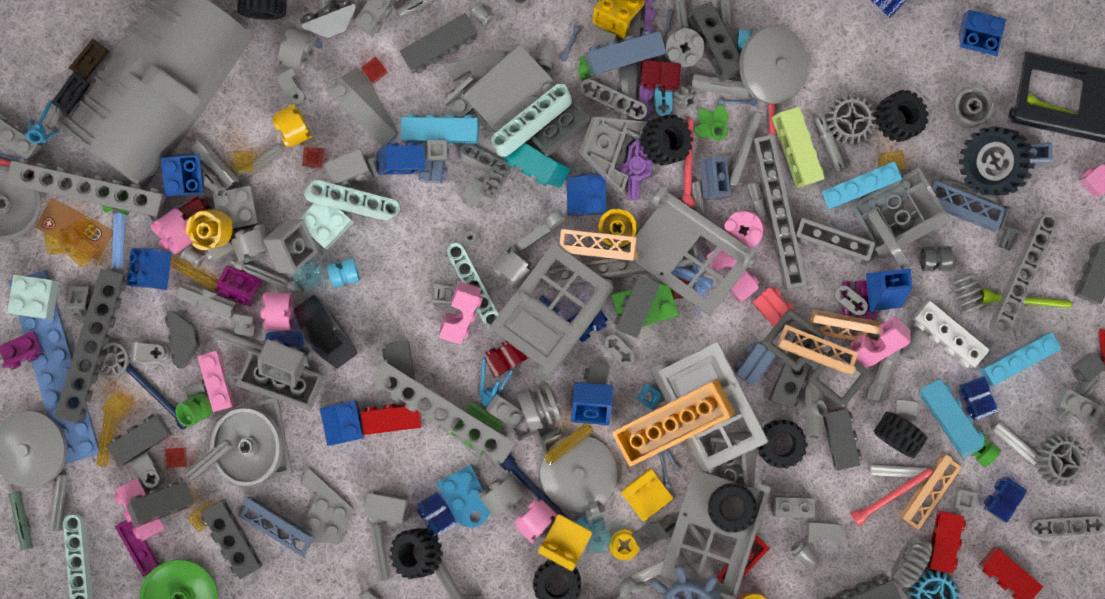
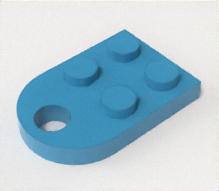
M471 465L437 482L450 511L459 524L473 528L480 526L487 520L490 512L478 497V494L484 489ZM473 511H478L481 514V520L473 522L470 519V514Z

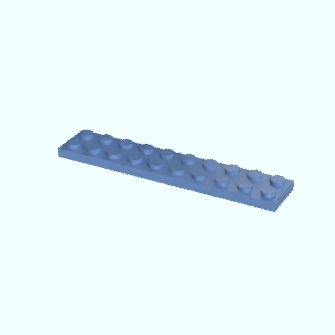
M47 270L26 276L50 280ZM11 280V281H8V282H9L10 289H11V286H12V280ZM57 302L55 304L53 320L18 315L24 335L35 331L44 350L43 353L38 355V359L32 361L47 414L61 426L67 440L68 451L65 464L100 454L101 450L87 403L85 406L87 414L85 420L81 421L80 424L54 417L73 358ZM78 379L76 382V387L78 389H82L80 380ZM73 397L70 400L71 407L76 408L79 406V399Z

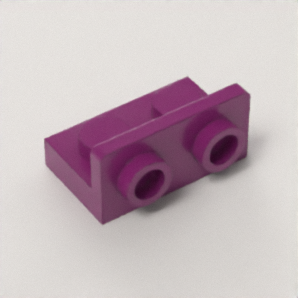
M226 265L216 282V291L221 296L230 297L241 305L252 306L253 298L261 286L262 280Z
M31 331L0 346V354L4 361L1 364L2 368L13 370L21 367V363L26 360L31 362L39 358L38 355L43 353L44 350L35 331Z

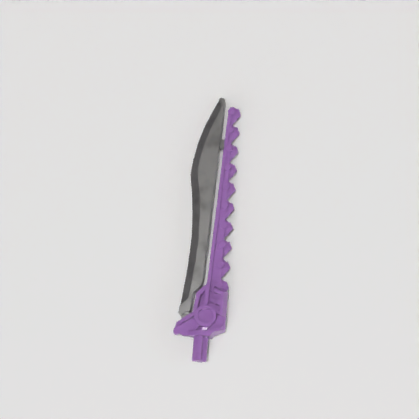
M646 0L644 20H641L640 9L630 21L628 36L636 35V38L640 37V28L644 29V32L652 29L655 32L654 26L649 24L656 15L654 9L650 8L655 0ZM619 37V43L625 41V39ZM638 63L620 68L621 92L633 99L636 97ZM640 86L639 102L646 105L649 117L654 109L648 102L653 97L654 92L653 90H645L644 86ZM622 99L621 109L627 107L628 102L626 99ZM642 107L638 109V116L639 114H644ZM621 113V119L634 120ZM626 134L615 165L618 167L617 170L628 175V200L635 201L639 200V182L652 176V160L649 161L647 159L648 155L643 153L644 147H641L640 144L643 142L642 139H636L629 147L627 162L624 163L626 147L633 141V137Z

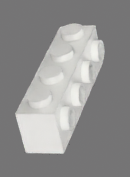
M926 301L912 317V320L915 322L914 326L922 332L925 330L929 333L928 337L936 344L941 343L944 346L943 350L951 356L955 355L958 357V362L965 368H975L989 352L986 346L931 301Z

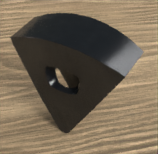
M312 295L293 309L299 328L308 346L333 367L338 369L358 354L341 323L316 295Z

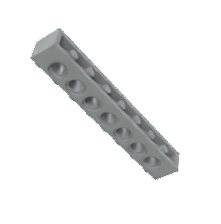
M768 135L754 138L752 146L784 289L802 287L807 285L774 136Z
M19 159L18 162L11 161L6 184L153 217H162L167 196L161 194V190L150 188L149 191L142 190L143 186L135 184L127 187L123 186L124 182L112 180V183L105 182V178L93 176V179L86 178L87 174L76 171L74 175L68 174L67 169L56 167V171L50 170L48 165L37 163L36 167L30 165V161ZM33 171L34 178L29 180L28 174ZM52 175L53 181L48 185L47 177ZM68 179H71L72 185L67 189L65 183ZM89 183L91 186L90 191L85 193L84 186ZM108 187L109 194L104 197L102 194L103 189ZM127 191L128 198L127 200L122 201L121 195L123 192ZM145 195L147 202L141 205L140 198Z
M383 360L370 379L373 382L372 387L380 392L383 389L389 392L388 397L396 402L402 400L406 403L404 407L412 412L418 410L423 413L421 416L423 419L430 423L432 420L439 423V429L446 433L449 430L455 433V439L463 444L465 441H468L472 444L471 449L478 453L484 451L488 454L487 458L496 464L498 461L504 462L515 444ZM389 377L397 379L398 383L395 388L387 387L386 380ZM406 387H410L414 391V395L410 399L403 396V390ZM424 397L430 400V406L427 409H422L419 405V401ZM444 408L447 411L444 419L437 418V409ZM456 418H460L463 421V427L458 430L454 429L452 425L453 420ZM474 428L478 429L480 433L476 440H472L469 437L470 430ZM488 439H494L496 442V446L492 450H488L485 446Z

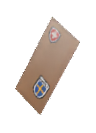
M52 197L35 228L99 261L113 235L112 229Z

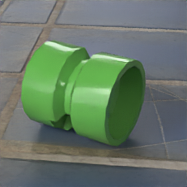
M202 393L191 397L176 407V416L180 423L186 427L193 426L213 413L210 399Z
M980 431L985 438L984 446L979 451L971 454V456H976V461L983 467H987L998 457L1001 448L994 442H989V438Z

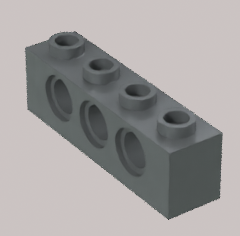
M712 2L692 8L688 15V21L693 30L702 37L704 51L720 82L740 75V55L736 49V43L734 40H731L728 34L727 26L722 23L719 17L718 9L713 6Z
M798 329V330H801V331H803V332H806V333L810 334L809 332H807V331H805V330H803V329ZM795 335V337H794L792 343L798 341L796 335ZM808 338L802 341V343L807 348L813 340ZM788 351L787 355L795 361L799 359V355ZM784 362L768 400L792 409L793 406L796 407L800 400L798 395L800 389H804L808 378H806L807 372L813 368L805 362L801 367V373L795 375L792 372V368ZM787 382H791L794 385V390L791 393L785 390Z
M225 499L201 512L203 524L206 527L209 526L212 531L211 537L216 544L219 543L222 549L220 552L223 558L230 562V569L235 577L238 576L240 580L263 566ZM218 518L224 520V528L217 526L216 520ZM227 535L234 537L235 543L233 545L226 542ZM237 552L244 554V561L236 559Z

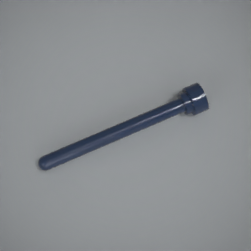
M128 363L126 371L176 419V425L181 430L186 429L187 427L181 424L176 416V408Z
M511 454L500 464L504 470L511 471L539 500L542 499L557 514L568 518L516 466V459Z

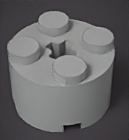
M289 27L284 34L288 37L280 45L279 63L305 71L307 64L312 63L314 53L311 51L317 42V36Z
M677 27L669 31L663 38L666 50L664 55L669 62L681 64V67L693 66L703 55L704 41L696 31L686 27ZM680 45H685L686 48L681 49Z
M970 87L961 91L953 98L950 104V117L957 125L963 128H975L991 117L994 103L990 98V94L985 89Z
M264 224L254 226L252 231L246 232L242 230L235 233V237L231 241L239 263L242 264L243 261L245 263L252 262L264 257L265 252L268 251L263 239L269 235L267 227H264Z
M507 246L493 263L494 268L492 270L500 276H506L509 278L507 282L514 288H519L535 267L531 269L530 267L533 264L517 251L515 253L513 251L510 252L512 248Z
M509 472L500 478V482L495 480L489 484V490L486 488L478 494V497L494 517L524 496L521 488Z

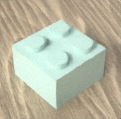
M314 203L300 218L304 220L310 235L327 250L354 223L340 209Z
M13 275L7 313L53 320L59 282Z

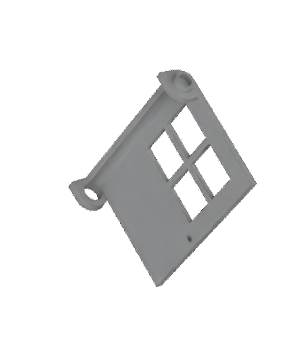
M662 186L652 201V204L658 208L635 236L637 237L636 252H639L638 260L633 262L711 316L747 268H752L757 262V250L755 248L751 250L668 193V189ZM700 236L717 246L704 264L687 253ZM631 242L625 248L626 251L631 250ZM720 250L737 260V263L725 278L708 268ZM684 256L701 267L688 285L671 274ZM704 271L721 281L709 299H706L691 288Z
M553 243L489 328L538 363L533 367L534 373L548 382L601 308L614 293V284L607 278L603 279ZM555 260H558L574 272L564 288L544 275ZM577 276H580L596 288L585 304L566 291ZM541 278L560 291L549 307L530 294ZM563 294L582 307L571 323L552 310Z
M719 342L671 365L666 360L650 368L667 403L718 379L726 396L732 394L741 412L722 423L720 422L686 439L701 472L712 473L717 470L716 466L769 442ZM743 417L752 437L732 445L723 426ZM720 429L728 448L709 456L700 437Z
M693 469L660 576L679 581L675 564L682 547L703 554L697 575L685 571L687 579H695L704 583L708 582L709 579L701 577L707 556L730 563L724 583L716 582L713 589L722 599H736L770 487L751 482L750 487L744 486L752 492L756 499L757 515L747 529L737 533H729L717 528L711 521L708 513V501L716 488L726 483L735 482ZM727 497L721 504V512L727 519L736 520L743 515L744 504L738 497ZM689 523L711 530L705 551L683 544ZM715 532L737 539L731 560L709 553Z

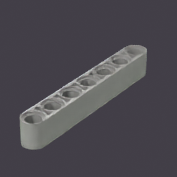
M1045 214L1034 223L990 322V331L995 335L1009 332L1014 325L1058 226V219L1054 214ZM1044 220L1048 221L1049 228L1044 225ZM1036 236L1042 240V244L1037 243ZM1029 253L1034 256V262L1029 259ZM1021 270L1026 272V278L1021 276ZM1014 287L1019 290L1018 296L1013 292ZM1006 304L1011 306V313L1006 310ZM999 321L1004 324L1003 330L998 327Z

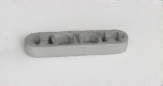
M586 79L580 84L581 93L591 100L637 121H643L648 117L649 111L646 105L591 79ZM592 84L591 87L597 90V95L592 91L586 93L585 86ZM604 91L611 93L608 101L601 100V94ZM621 99H626L628 102L627 107L624 109H619L617 105ZM631 106L636 109L642 107L644 114L637 116V113L631 110Z
M1095 515L1034 519L1029 524V531L1037 537L1099 534L1105 530L1104 518ZM1076 520H1079L1082 524L1079 531H1075L1072 528V524ZM1096 520L1100 522L1097 530L1096 527L1087 526V523H1095ZM1057 521L1061 522L1063 526L1060 532H1055L1053 529V525ZM1038 523L1041 526H1048L1050 533H1048L1047 529H1041L1040 533H1038L1034 527L1038 526Z

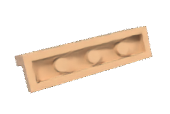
M561 229L560 248L567 253L638 260L639 252H636L637 237ZM566 234H572L577 241L574 244H565ZM587 236H591L596 243L592 246H585L582 240ZM605 238H609L614 245L608 249L604 248L600 242ZM624 240L631 241V250H622L619 244Z
M812 309L809 323L812 325L814 323L825 324V326L818 329L824 335L853 341L863 335L870 338L867 334L869 332L879 334L878 339L870 338L871 340H882L880 339V325L885 323ZM831 326L842 327L844 329H842L839 332H834L831 329ZM853 329L863 332L858 335H851L849 330Z
M788 325L784 326L777 347L845 374L853 375L856 368L853 366L858 356L857 352ZM787 331L794 332L798 341L791 343L784 340ZM808 338L812 339L816 348L812 350L804 348L802 341ZM830 346L834 355L827 357L822 354L820 348ZM843 353L852 355L849 365L841 362L838 355Z
M941 454L932 467L933 474L923 480L899 517L919 530L962 467L955 463L948 455ZM949 464L955 466L951 475L944 476L943 472ZM942 479L944 487L939 491H933L937 481ZM931 495L932 503L930 506L922 507L926 497ZM920 510L921 519L915 524L911 519Z

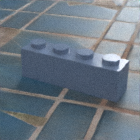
M652 29L643 32V36L636 38V35L625 37L624 42L618 43V40L608 42L607 46L600 48V45L590 47L589 52L584 54L590 76L666 54L661 32L654 33Z

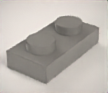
M498 394L495 395L485 409L513 429L516 428L524 417L522 410Z

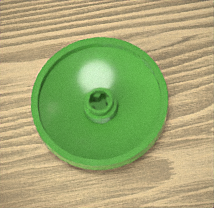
M176 559L159 565L148 574L141 587L139 599H219V592L213 576L206 568L194 561Z

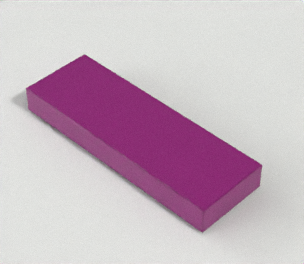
M125 520L114 526L143 577L160 565L147 541L142 542L140 538L136 539L132 531L134 526L131 521L127 522Z

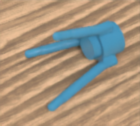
M49 100L37 124L33 125V119L29 121L25 137L32 143L37 144L41 141L46 143L49 138L59 133V130L56 129L46 135L45 127L42 125L52 105V100Z
M482 358L479 396L482 397L480 402L484 406H488L496 394L501 395L513 369L509 370L499 389L500 381L497 380L493 388L487 387L485 390L486 359Z

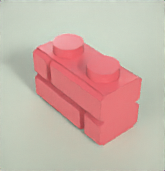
M770 286L754 299L752 304L774 327L788 309L795 311V308L790 302L787 301L785 303L781 299L783 295L776 287L772 289Z

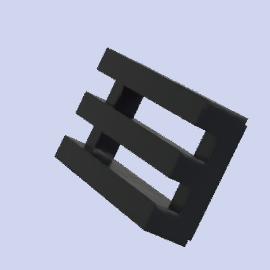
M73 72L51 103L69 115L91 84ZM75 79H78V81H77L76 84L73 86V88L69 91V93L67 94V96L65 97V99L62 101V103L59 104V101L62 99V97L64 96V94L67 92V90H68V89L70 88V86L73 84V82L75 81Z

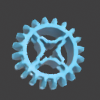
M927 570V576L922 573V579L918 578L917 584L911 586L914 588V591H908V594L913 596L909 599H920L921 593L926 596V599H935L927 594V592L937 594L938 597L946 599L943 596V585L945 584L949 593L948 599H961L956 597V595L961 593L959 589H955L958 583H952L954 579L952 576L947 577L946 572H942L940 575L938 570H935L934 574L931 570ZM937 581L932 588H923L929 582Z

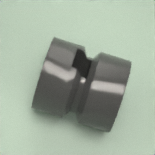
M934 246L922 247L920 252L922 271H935L936 268L939 271H950L953 265L951 247L939 246L937 249Z

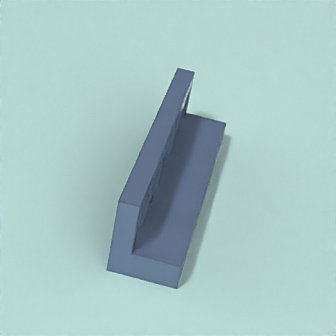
M936 180L933 181L931 188L934 192L936 187L944 189L946 197L938 198L947 214L993 232L999 230L1006 208ZM960 195L964 204L955 205L951 196ZM978 202L982 211L973 212L969 203ZM993 208L1000 211L996 221L990 219L987 210Z
M245 497L242 503L245 507L239 517L304 557L315 536L257 499ZM249 509L256 512L258 518L251 519L247 517ZM266 518L272 522L274 528L266 529L263 519ZM282 528L288 532L290 538L282 539L278 529ZM298 538L305 543L302 550L296 547L294 539Z

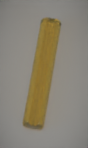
M171 256L170 266L216 291L217 280L182 260Z
M114 410L105 411L96 461L97 466L106 467L108 465L110 452L107 446L111 444L110 440L113 437L117 414Z
M589 423L582 425L545 454L544 460L549 465L554 463L593 432Z

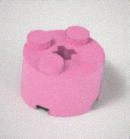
M177 209L170 210L150 226L152 231L160 238V246L164 250H171L174 254L179 253L192 242L186 233L188 219L184 221L181 217L183 213Z
M741 210L728 218L724 231L747 247L753 248L762 240L765 233V224L759 214L750 210ZM742 225L749 227L747 234L741 232Z
M263 293L265 307L261 308V318L265 319L263 323L264 331H291L294 324V314H292L294 300L292 293Z
M535 499L528 506L530 509L526 515L522 513L515 521L517 524L516 529L532 544L536 542L534 540L535 537L540 538L554 523L551 519L553 517L556 518L558 515L542 499L540 501Z

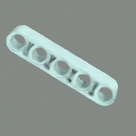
M564 84L553 86L498 130L491 138L497 154L503 157L508 156L572 104V97L567 86Z
M320 180L313 181L304 191L305 198L310 202L384 221L391 220L400 211L399 203L396 200ZM312 188L317 189L318 192H319V195H318V194H315V193L312 191ZM331 193H334L337 199L332 198ZM349 197L355 200V204L350 202ZM368 202L373 205L374 209L368 206ZM386 207H389L392 213L387 212Z
M453 243L448 247L447 254L461 281L470 284L472 281L479 282V288H481L480 296L488 299L489 303L486 308L476 307L484 324L489 328L491 325L487 323V317L489 315L498 316L499 313L465 249L461 244ZM458 247L461 249L462 252L459 257L451 255L453 248ZM468 264L471 269L468 274L460 272L462 265Z
M75 513L68 515L63 521L70 599H78L80 595L85 599H93L86 520L82 514ZM72 518H76V519H77V521H78V526H77V527H73V526H72V524H71ZM74 537H77L80 541L78 547L73 544ZM76 556L80 557L82 561L81 566L76 565ZM78 576L83 578V585L77 583Z

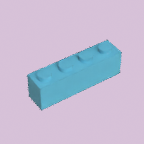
M408 114L407 117H401V141L404 143L427 142V140H447V144H479L480 121L478 118H475V115H464V118H456V115H445V118H437V115L429 114L426 115V118H418V115Z
M894 161L824 190L822 194L828 208L833 209L899 182L903 178L897 163Z
M1053 332L1044 333L979 368L987 385L994 386L1061 350V347Z
M938 379L921 389L920 397L959 455L964 459L982 449L985 438L979 430H975L971 417L968 414H964L960 401L957 398H953L949 385Z

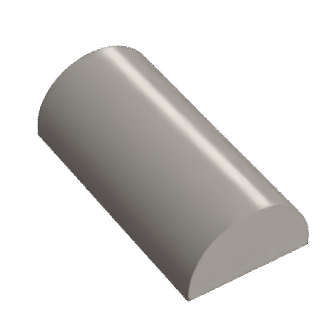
M250 350L236 385L311 411L318 397L323 382V375L304 368L296 387H291L259 374L257 359L260 352Z

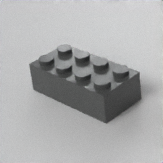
M880 574L873 577V581L867 584L865 582L856 584L854 586L855 589L839 591L836 593L837 596L831 599L902 598L895 581L886 575Z

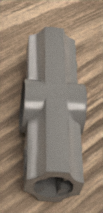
M182 282L177 291L176 298L192 303L195 307L205 311L215 312L227 318H232L235 313L237 303L222 298L218 294L202 288L201 290Z
M808 381L805 386V404L801 407V414L805 419L806 439L818 441L823 437V417L827 414V407L822 400V392Z

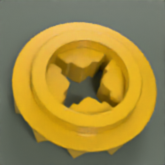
M624 529L613 533L609 540V549L615 558L626 561L637 555L639 547L632 537L634 532ZM618 539L624 542L629 540L628 546L630 551L626 548L620 549L621 544Z

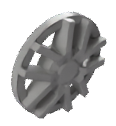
M108 343V346L103 348V350L107 348V354L104 355L103 360L104 364L101 369L98 364L97 372L105 378H119L126 372L130 360L128 351L118 343Z

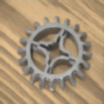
M849 94L847 98L845 95H842L840 100L836 98L834 100L835 105L830 104L829 108L831 110H827L825 113L827 116H830L826 118V121L831 123L828 125V128H832V135H837L835 141L843 138V145L846 144L847 140L850 146L854 144V140L857 144L861 143V139L866 141L868 139L867 135L871 136L873 134L871 129L876 128V125L872 122L877 120V117L871 116L876 110L870 111L869 108L872 106V103L866 105L867 99L863 98L860 101V95L858 94L854 99L852 94ZM847 105L846 115L836 117L839 108ZM853 106L858 107L864 115H859ZM849 116L855 119L853 123H849L850 121L847 120ZM865 122L863 130L860 133L854 134L856 124ZM838 124H843L848 133L842 131Z
M1064 434L1045 438V442L1040 443L1041 448L1036 449L1039 455L1034 457L1038 459V463L1035 466L1040 468L1037 473L1042 474L1041 479L1046 480L1050 485L1058 487L1076 483V479L1081 478L1080 472H1085L1082 465L1087 464L1083 461L1086 455L1081 453L1084 448L1079 447L1080 442Z
M914 536L907 541L897 557L891 573L892 579L897 584L908 588L917 582V579L920 578L930 560L931 544L918 536Z

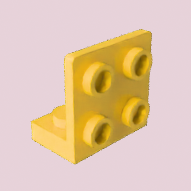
M600 0L594 7L592 24L624 39L629 35L630 21L645 5V0Z
M651 468L620 491L642 521H646L673 500L672 495Z
M558 514L537 553L573 571L592 535V531Z

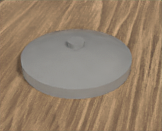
M770 26L757 30L747 39L741 51L739 61L740 75L746 90L755 99L768 104L786 102L800 91L807 76L808 59L803 43L794 32L784 27Z
M0 166V242L15 240L28 233L36 224L41 211L39 191L6 184L10 167Z
M241 408L230 411L219 420L212 433L211 450L226 439L232 444V448L214 462L220 474L228 481L241 486H251L269 479L278 469L283 455L282 436L274 420L266 413L254 408Z
M28 410L14 413L0 424V474L2 477L15 486L35 488L51 482L59 475L65 465L68 448L65 434L56 420L43 412Z
M570 435L558 440L548 449V454H545L542 460L540 478L545 493L553 503L568 511L585 512L590 510L588 499L595 497L599 507L610 497L617 481V466L610 450L599 440L587 435Z

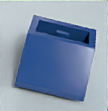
M968 10L963 15L959 31V47L998 56L1006 19Z
M177 154L166 155L161 158L165 196L204 193L200 155Z
M132 248L129 255L130 265L127 273V286L167 290L172 252Z
M911 268L866 273L870 312L902 308L913 288Z

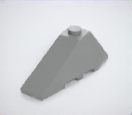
M357 68L340 77L327 90L329 95L382 147L386 146L397 135L371 82Z
M736 432L727 434L732 445L752 437L751 433ZM723 435L710 437L712 455L728 448ZM756 448L718 465L720 478L750 487L751 482H755Z

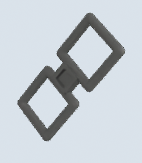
M788 309L763 340V345L795 371H799L806 362L814 369L808 381L840 407H845L870 376V371L856 360L853 367H856L855 369L861 374L841 398L818 379L827 366L802 356L795 361L772 343L791 318L813 336L821 339L825 338L822 332L793 309ZM814 341L807 347L809 350L816 348ZM832 348L828 353L820 349L822 354L827 357L834 355ZM848 353L838 355L848 364L850 363L851 355Z

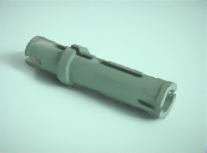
M21 491L9 493L8 496L16 525L15 534H18L20 550L33 548L29 533L31 528L27 524Z

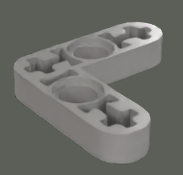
M463 144L458 154L460 160L488 174L480 187L477 197L480 202L491 204L506 182L511 166L472 144ZM485 159L489 164H484L480 160ZM490 180H496L499 184L494 185ZM488 190L491 191L489 195H485Z
M876 208L868 211L869 218L901 269L911 265Z
M560 210L546 218L542 226L515 243L513 246L517 252L521 253L565 222V218Z

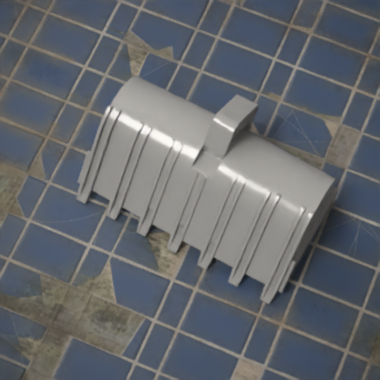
M146 0L142 7L147 11L137 25L130 23L126 28V31L130 34L119 48L114 46L109 53L113 57L103 71L97 69L93 74L96 82L88 94H83L78 101L80 105L70 119L63 116L59 122L64 128L62 132L69 138L85 147L140 186H148L162 167L161 158L173 153L203 113L253 38L252 30L210 0H154V2Z

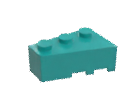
M524 142L508 156H504L507 159V164L514 168L519 166L522 168L521 172L529 177L531 175L537 177L536 182L543 186L549 184L561 188L571 171L570 167L562 165L552 157H546L543 152L527 142Z

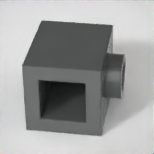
M1088 353L1073 364L1071 368L1074 371L1073 375L1078 381L1089 382L1105 370V365L1096 353Z
M591 361L590 368L585 369L583 379L589 384H606L610 366Z

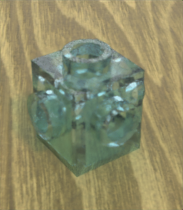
M312 260L307 261L293 274L297 285L301 283L304 292L322 285L319 277L322 272L319 265H314Z
M592 524V527H588V530L592 531V535L587 543L588 553H607V544H611V533H608L607 528H603V524ZM600 536L601 539L596 541L594 540V537Z

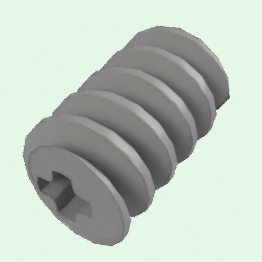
M973 272L954 277L957 280L952 283V285L959 286L954 291L955 293H961L957 300H963L959 307L965 308L961 312L962 315L983 310L980 307L984 305V302L977 301L982 298V295L975 294L980 288L973 287L978 281L971 280L976 275Z

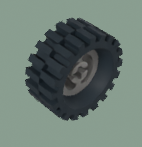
M1001 127L980 129V133L974 132L971 135L973 140H966L964 143L968 146L967 149H961L960 154L964 155V159H959V164L964 165V168L960 169L961 175H967L963 180L966 184H972L970 188L978 190L981 194L1009 195V193L1017 192V187H1024L1027 184L1023 180L1031 178L1032 174L1028 173L1029 169H1034L1035 164L1030 163V159H1034L1035 155L1034 153H1029L1032 146L1030 143H1025L1027 138L1024 135H1018L1019 132ZM997 148L1005 150V154L995 152L994 155H991V152ZM1002 168L1007 169L1003 174L998 176L992 173V170L1002 171Z

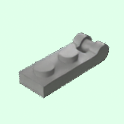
M1063 387L1055 403L1098 426L1101 422L1102 414H1105V407ZM1093 409H1096L1093 416H1091Z

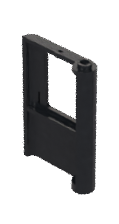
M1025 51L1016 105L1010 108L1008 118L1011 119V123L1105 143V69ZM1032 70L1081 80L1082 90L1078 113L1072 114L1028 104L1027 96Z

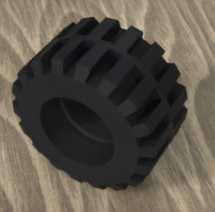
M238 0L237 12L242 16L252 19H280L286 16V0Z
M899 90L879 102L880 104L876 108L878 111L875 112V117H877L875 122L876 125H879L878 130L884 133L883 136L885 138L889 137L890 141L904 142L925 130V125L929 121L926 118L929 116V112L926 111L927 105L923 104V99L917 97V93L911 94L910 90ZM898 109L905 115L906 123L899 118Z
M669 114L652 119L646 123V127L642 129L644 134L640 136L643 142L640 144L641 147H644L643 153L648 155L647 159L649 161L653 160L654 164L668 165L682 161L690 154L688 150H692L691 142H693V137L690 135L692 131L688 129V123L683 122V118ZM664 132L667 133L670 139L669 148L665 145L663 140Z
M888 411L885 412L873 430L879 439L910 458L917 456L928 439L926 434L901 416Z
M779 419L764 425L763 430L769 442L757 447V449L759 450L760 457L766 463L776 468L786 469L796 466L797 462L803 460L802 457L806 455L807 451L805 449L808 447V443L806 442V434L803 433V429L798 424ZM777 433H787L792 439V448L786 455H778L772 450L771 442Z
M726 483L716 488L711 494L708 501V513L711 521L717 528L725 532L737 533L747 529L755 520L757 502L748 488L741 484ZM730 496L740 498L744 504V513L736 520L727 519L721 512L723 500Z
M417 528L402 531L395 536L396 539L391 543L393 547H390V552H392L390 560H393L392 566L393 568L396 567V572L401 574V577L417 579L435 573L434 571L439 569L438 564L442 563L440 557L443 555V551L440 549L442 544L438 543L439 538L434 536L433 531H428L426 528ZM414 546H416L419 551L418 561L414 557Z
M547 560L538 567L534 574L533 590L538 599H578L581 593V576L576 567L571 571L552 560ZM553 573L564 574L569 581L567 591L560 595L550 593L546 588V580L549 575Z

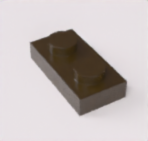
M92 38L69 68L87 80L108 54L109 50Z

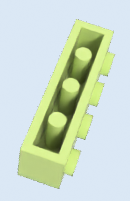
M800 107L780 112L771 117L796 189L825 179L823 169L817 158V151L813 147L811 135L807 130Z

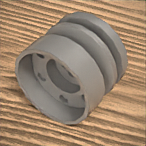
M548 383L543 384L546 393L542 394L539 386L536 387L537 396L533 397L529 390L517 394L531 432L543 428V418H546L550 425L553 424L550 415L555 414L557 422L562 421L561 408L555 392Z

